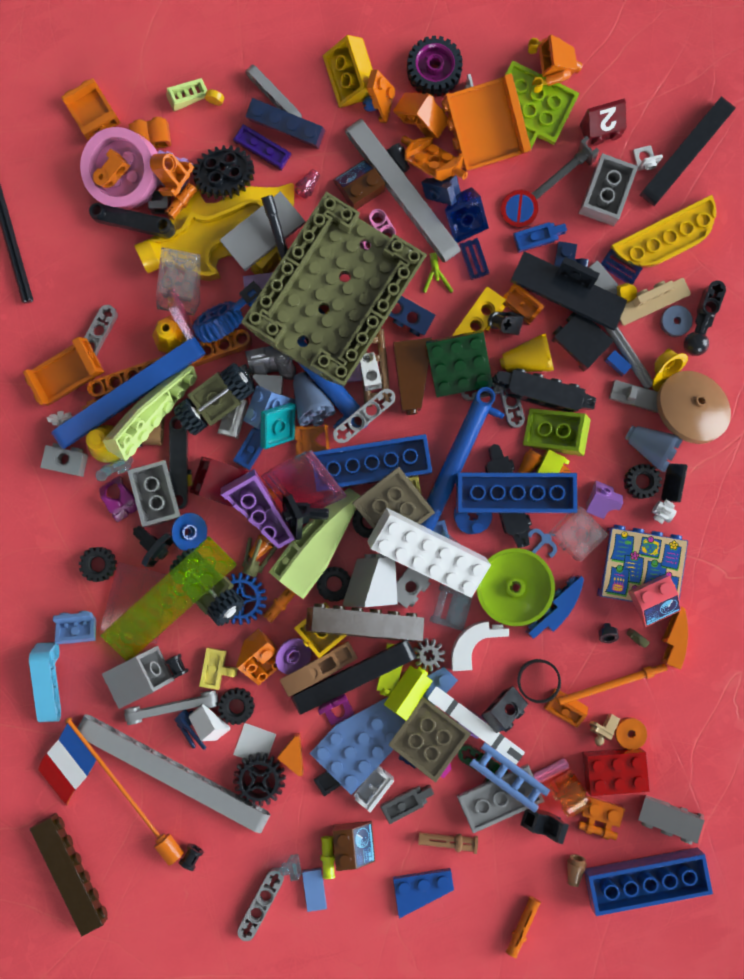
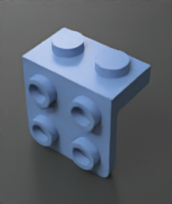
M257 385L243 421L257 429H261V411L291 402L295 404V399L274 393Z

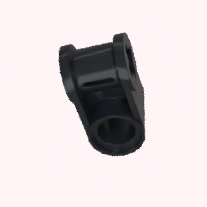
M495 311L488 318V326L493 329H499L503 333L519 335L524 315L515 312Z

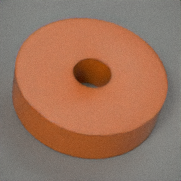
M627 717L619 721L615 729V738L626 749H638L646 742L647 729L638 719ZM633 730V736L629 737L628 732Z

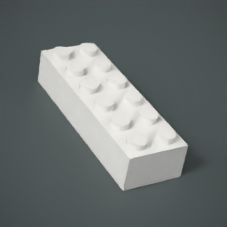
M388 508L383 512L367 540L370 549L471 598L491 566L485 556Z

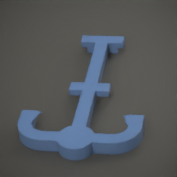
M540 529L530 530L528 532L530 538L533 533H538L542 540L531 552L536 553L544 544L548 543L552 546L553 550L547 554L552 558L557 552V546L552 541L551 535L544 534Z

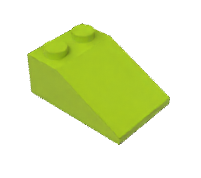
M530 408L523 445L562 454L584 456L591 419L584 413Z

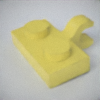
M206 648L199 687L219 690L222 675L229 677L237 676L238 668L224 666L227 651Z

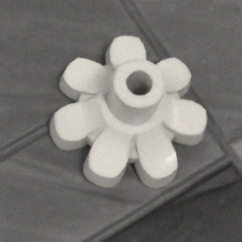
M58 411L57 415L51 414L46 418L48 422H52V425L59 427L73 416H71V412L64 414V411Z

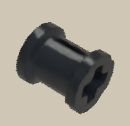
M181 654L165 661L173 673V679L189 671L181 660Z
M190 843L187 846L188 850L184 858L180 859L179 864L189 871H194L196 868L195 864L204 851L197 845Z

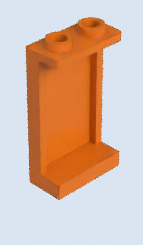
M75 338L72 340L73 345L36 368L23 371L25 381L31 387L37 403L40 405H51L104 373L87 338Z

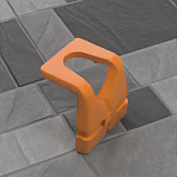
M324 424L322 427L295 426L296 455L303 457L308 454L311 455V452L329 450L327 424ZM325 432L326 447L315 441L317 436Z

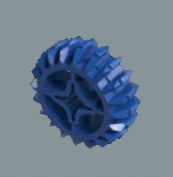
M235 302L219 303L197 317L192 328L200 342L211 343L212 341H217L226 335L228 336L229 333L234 332L235 328L239 327L243 316L241 310L232 311L231 307Z
M240 572L237 579L235 574H231L232 581L229 578L228 580L232 584L238 583L237 594L241 593L242 597L250 598L244 600L243 609L239 611L237 616H234L231 623L235 624L237 619H239V625H243L245 619L246 623L249 624L251 623L250 616L257 620L258 618L255 613L260 615L263 613L259 607H266V604L261 603V600H267L266 596L261 597V593H265L266 589L259 590L263 583L260 582L256 585L257 577L249 580L250 576L246 574L244 579L243 573ZM244 583L251 586L256 595L247 594ZM256 601L253 610L244 614L246 603Z

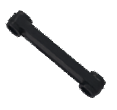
M94 203L89 208L90 216L100 224L164 238H171L175 234L173 223L165 217L100 203Z
M174 416L169 423V471L175 497L180 495L183 497V503L178 508L183 509L188 504V430L185 429L184 425L180 429H175L174 424L178 420L176 418L178 416Z

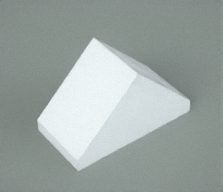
M204 704L189 715V719L201 741H217L230 730V726Z

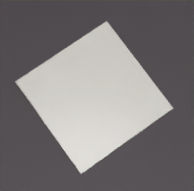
M245 723L233 755L246 758L247 760H249V754L256 758L257 752H260L261 758H263L264 753H268L269 756L276 734Z

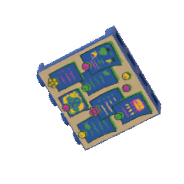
M621 525L607 528V531H610L601 589L598 588L597 596L633 602L628 593L629 590L659 576L669 575L680 600L688 540H682V536L671 534L670 537H665L662 532L656 531L647 534L644 533V529L633 528L632 531L625 530V526Z

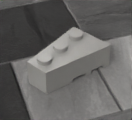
M648 795L645 797L638 819L642 822L643 826L651 829L653 827L659 828L661 833L671 837L673 834L681 837V841L688 844L698 843L705 821L704 815L698 813V815L688 812L686 808L675 807L668 802Z

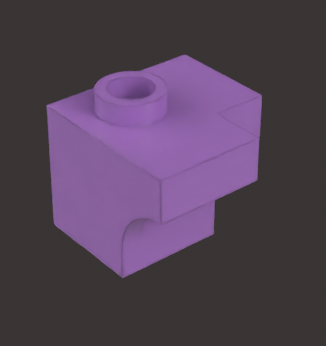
M595 481L590 497L586 502V512L604 519L609 511L621 509L623 495L615 493L613 487Z

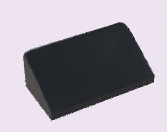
M671 463L668 465L662 490V501L667 499L672 503L681 502L688 467L686 464Z

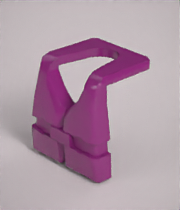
M117 476L99 488L100 497L116 522H120L129 513L132 514L138 510L134 494L125 487L121 476ZM113 484H117L120 489L118 499L106 496L108 487Z
M345 694L320 705L318 708L319 715L325 713L331 725H335L354 715V711ZM343 704L344 715L336 717L331 709Z

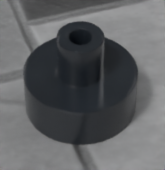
M605 623L598 632L599 640L602 643H613L619 639L618 629L611 627L610 623Z

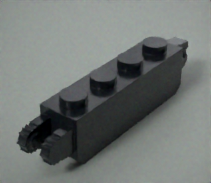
M520 368L513 369L510 372L498 371L492 377L494 384L505 387L504 393L508 397L563 412H575L579 409L593 410L595 407L596 398L586 394V389L580 388L577 384L570 383L568 385L562 383V380L546 379L542 374H528L526 370Z
M493 444L488 450L491 461L487 462L485 466L486 473H513L515 467L512 459L509 460L508 456L504 457L500 446ZM498 513L504 533L512 535L517 548L530 545L528 530H530L531 520L529 515L525 513Z

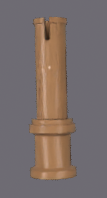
M419 832L418 845L453 848L457 852L470 851L473 854H477L478 836L465 837L461 834L447 836ZM429 839L442 840V841H446V842L431 841V840H429Z

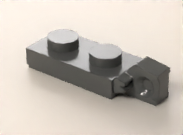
M431 785L422 789L420 786L413 787L381 804L380 807L388 823L392 824L424 807V804L427 803L426 798L434 795V791Z

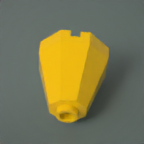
M170 315L157 321L152 337L157 349L168 354L194 337L187 320Z

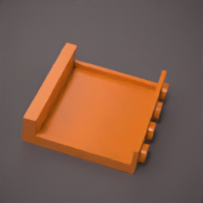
M512 73L454 93H446L443 96L442 107L444 112L447 111L448 129L453 132L454 136L452 144L454 149L458 151V154H463L461 169L465 172L532 151Z

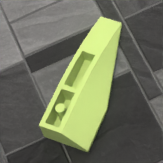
M190 365L174 374L138 401L103 439L106 449L124 461H127L130 456L134 455L140 444L147 440L151 431L160 424L163 417L172 410L175 403L196 382L197 375L194 366Z
M348 488L324 507L329 509V518L327 520L311 519L302 529V539L291 541L269 573L304 599L328 567L356 510L353 501L360 497V495Z

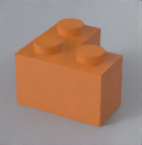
M405 92L393 110L404 124L416 125L426 137L432 136L437 139L445 129L447 119H449L443 108L437 105L435 98L428 93Z

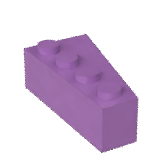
M255 469L221 488V495L236 510L240 511L252 525L256 526L278 549L295 540L288 523L284 521L280 509Z

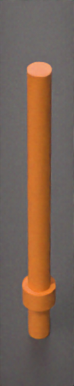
M665 663L654 667L648 666L642 668V671L558 697L557 701L559 705H563L643 678H652L655 674L667 671L668 668Z

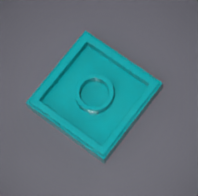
M291 402L261 411V448L268 449L295 440L296 404Z

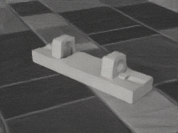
M618 380L613 381L609 396L610 400L658 413V392Z

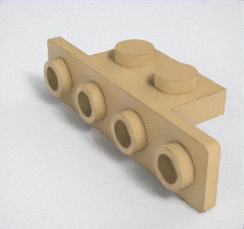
M684 278L667 283L661 281L655 284L654 289L650 291L644 289L638 292L637 297L625 305L620 318L622 326L691 295Z

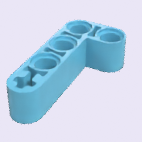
M55 642L37 643L29 654V667L38 722H59L61 719V704L55 667L60 651L59 645Z

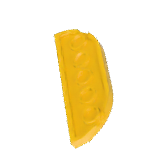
M710 195L613 244L610 248L619 259L632 266L652 267L661 264L698 245L709 235L716 218L714 198Z

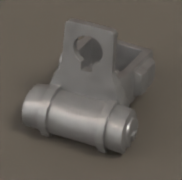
M272 346L245 352L249 369L253 375H267L270 372H279L286 380H292L296 375V368L292 359Z

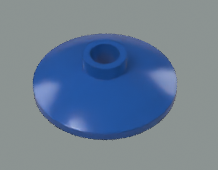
M185 513L178 517L172 525V540L176 547L183 551L192 548L199 549L207 538V525L201 516L194 513ZM186 528L188 529V534H187V535H185V529H186Z

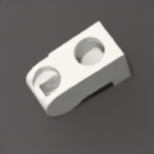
M365 353L360 361L365 391L382 388V382L375 353Z

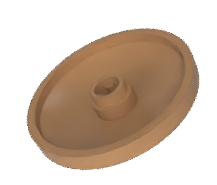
M681 371L670 376L658 391L657 409L660 418L665 426L680 439L694 444H705L717 439L728 428L731 419L729 401L722 388L708 376L694 371Z

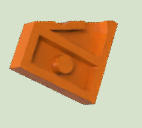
M378 69L371 70L367 90L372 99L374 109H379L381 114L378 118L379 122L387 123L392 101L395 97V88Z

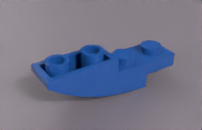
M573 575L565 582L567 585L562 590L558 588L555 591L552 602L554 607L551 608L550 606L543 617L527 626L529 629L526 633L534 639L546 628L554 632L564 622L579 598L584 578Z

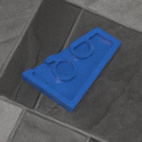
M451 868L393 877L399 919L454 890Z

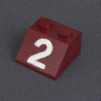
M625 98L587 109L580 127L584 138L586 136L589 138L588 145L593 144L595 146L603 143L604 140H616L622 137L627 128Z

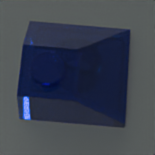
M472 187L459 193L456 196L457 202L452 206L448 205L444 210L451 235L457 243L489 229L481 196Z

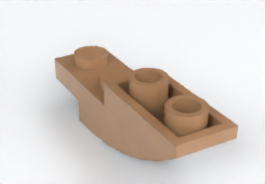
M348 641L281 678L280 682L288 697L358 658Z

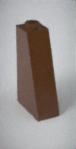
M432 337L399 341L393 344L402 413L406 412V415L418 414V411L422 408L429 365L426 341L432 340Z

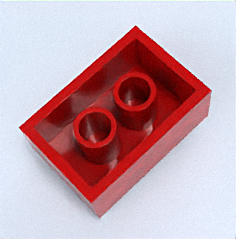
M625 748L582 752L586 792L590 796L650 792L647 757L643 749L629 750Z

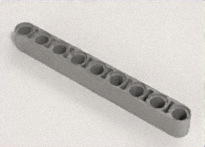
M359 119L345 129L349 140L362 157L377 170L385 182V187L439 258L445 263L459 253L460 247L366 123Z

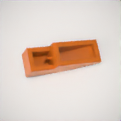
M680 606L681 611L672 614L661 640L668 644L661 662L681 670L688 644V622L686 610Z

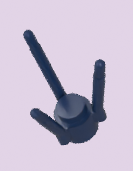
M186 709L183 710L174 721L192 748H195L196 745L188 732L201 748L206 750V746L190 727L192 723L189 715L193 710L190 712Z

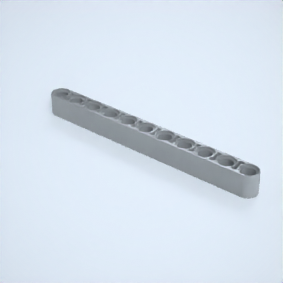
M85 714L77 727L87 742L257 833L263 831L271 815L264 808L256 804L252 806L251 801L245 803V798H239L238 794L93 716Z

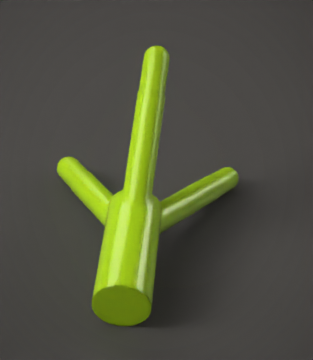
M430 253L431 272L423 292H427L432 277L435 275L436 281H439L440 277L452 293V287L439 270L437 253Z

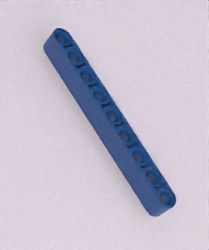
M196 337L190 338L54 429L51 434L62 449L67 448L148 394L159 384L203 357L206 352Z

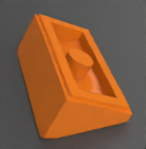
M559 691L554 699L546 703L544 709L578 728L588 715V707L577 700L559 705L557 698L567 695Z

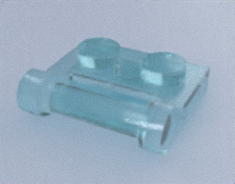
M130 456L127 461L118 459L104 465L96 472L97 480L105 481L108 476L116 471L118 474L128 471L131 468L130 465L134 462L133 457Z
M440 584V594L430 621L463 631L472 598ZM452 593L446 619H442L441 614L447 594Z

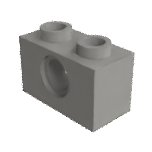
M53 443L52 446L45 445L40 468L83 477L88 455L83 453V449L71 447V450H66L56 443ZM67 454L68 462L63 464L62 457Z
M408 567L397 581V601L405 608L408 606L413 607L419 599L417 597L418 593L421 590L424 592L431 584L429 582L430 577ZM409 581H413L416 584V589L413 592H408L405 589V585Z

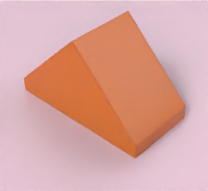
M296 733L280 752L277 759L296 775L303 776L300 733Z

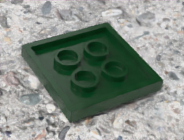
M483 330L426 341L436 397L478 390L482 387H493Z

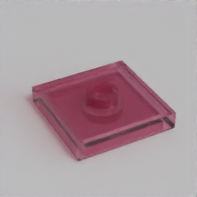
M172 288L167 291L169 311L186 340H190L193 338L191 318L175 289Z

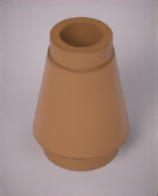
M572 854L567 860V883L573 887L579 886L587 866L585 863L586 859L580 855Z

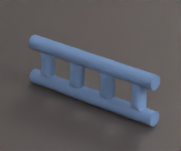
M484 742L480 748L485 752L479 762L473 758L469 765L535 813L539 808L534 803L540 793L547 796L550 789ZM491 757L501 763L495 774L485 767ZM507 769L517 775L512 785L501 779ZM524 781L534 787L528 798L518 791Z

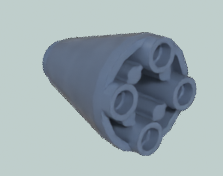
M306 372L298 373L293 377L296 414L299 425H322L324 419L336 413L334 406Z
M633 425L625 437L632 447L662 472H665L670 464L667 460L672 461L677 452L674 448H679L683 441L671 433L640 426L635 427Z

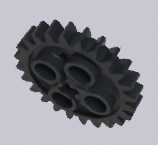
M223 145L221 150L216 146L214 152L208 149L209 154L202 153L203 159L197 158L198 164H194L195 170L192 172L197 189L201 190L202 194L207 193L208 198L214 195L215 200L219 196H222V199L225 200L227 195L232 199L234 193L239 196V191L245 192V186H251L250 181L254 180L253 174H255L250 155H246L245 150L240 152L239 147L233 150L232 145L228 149Z

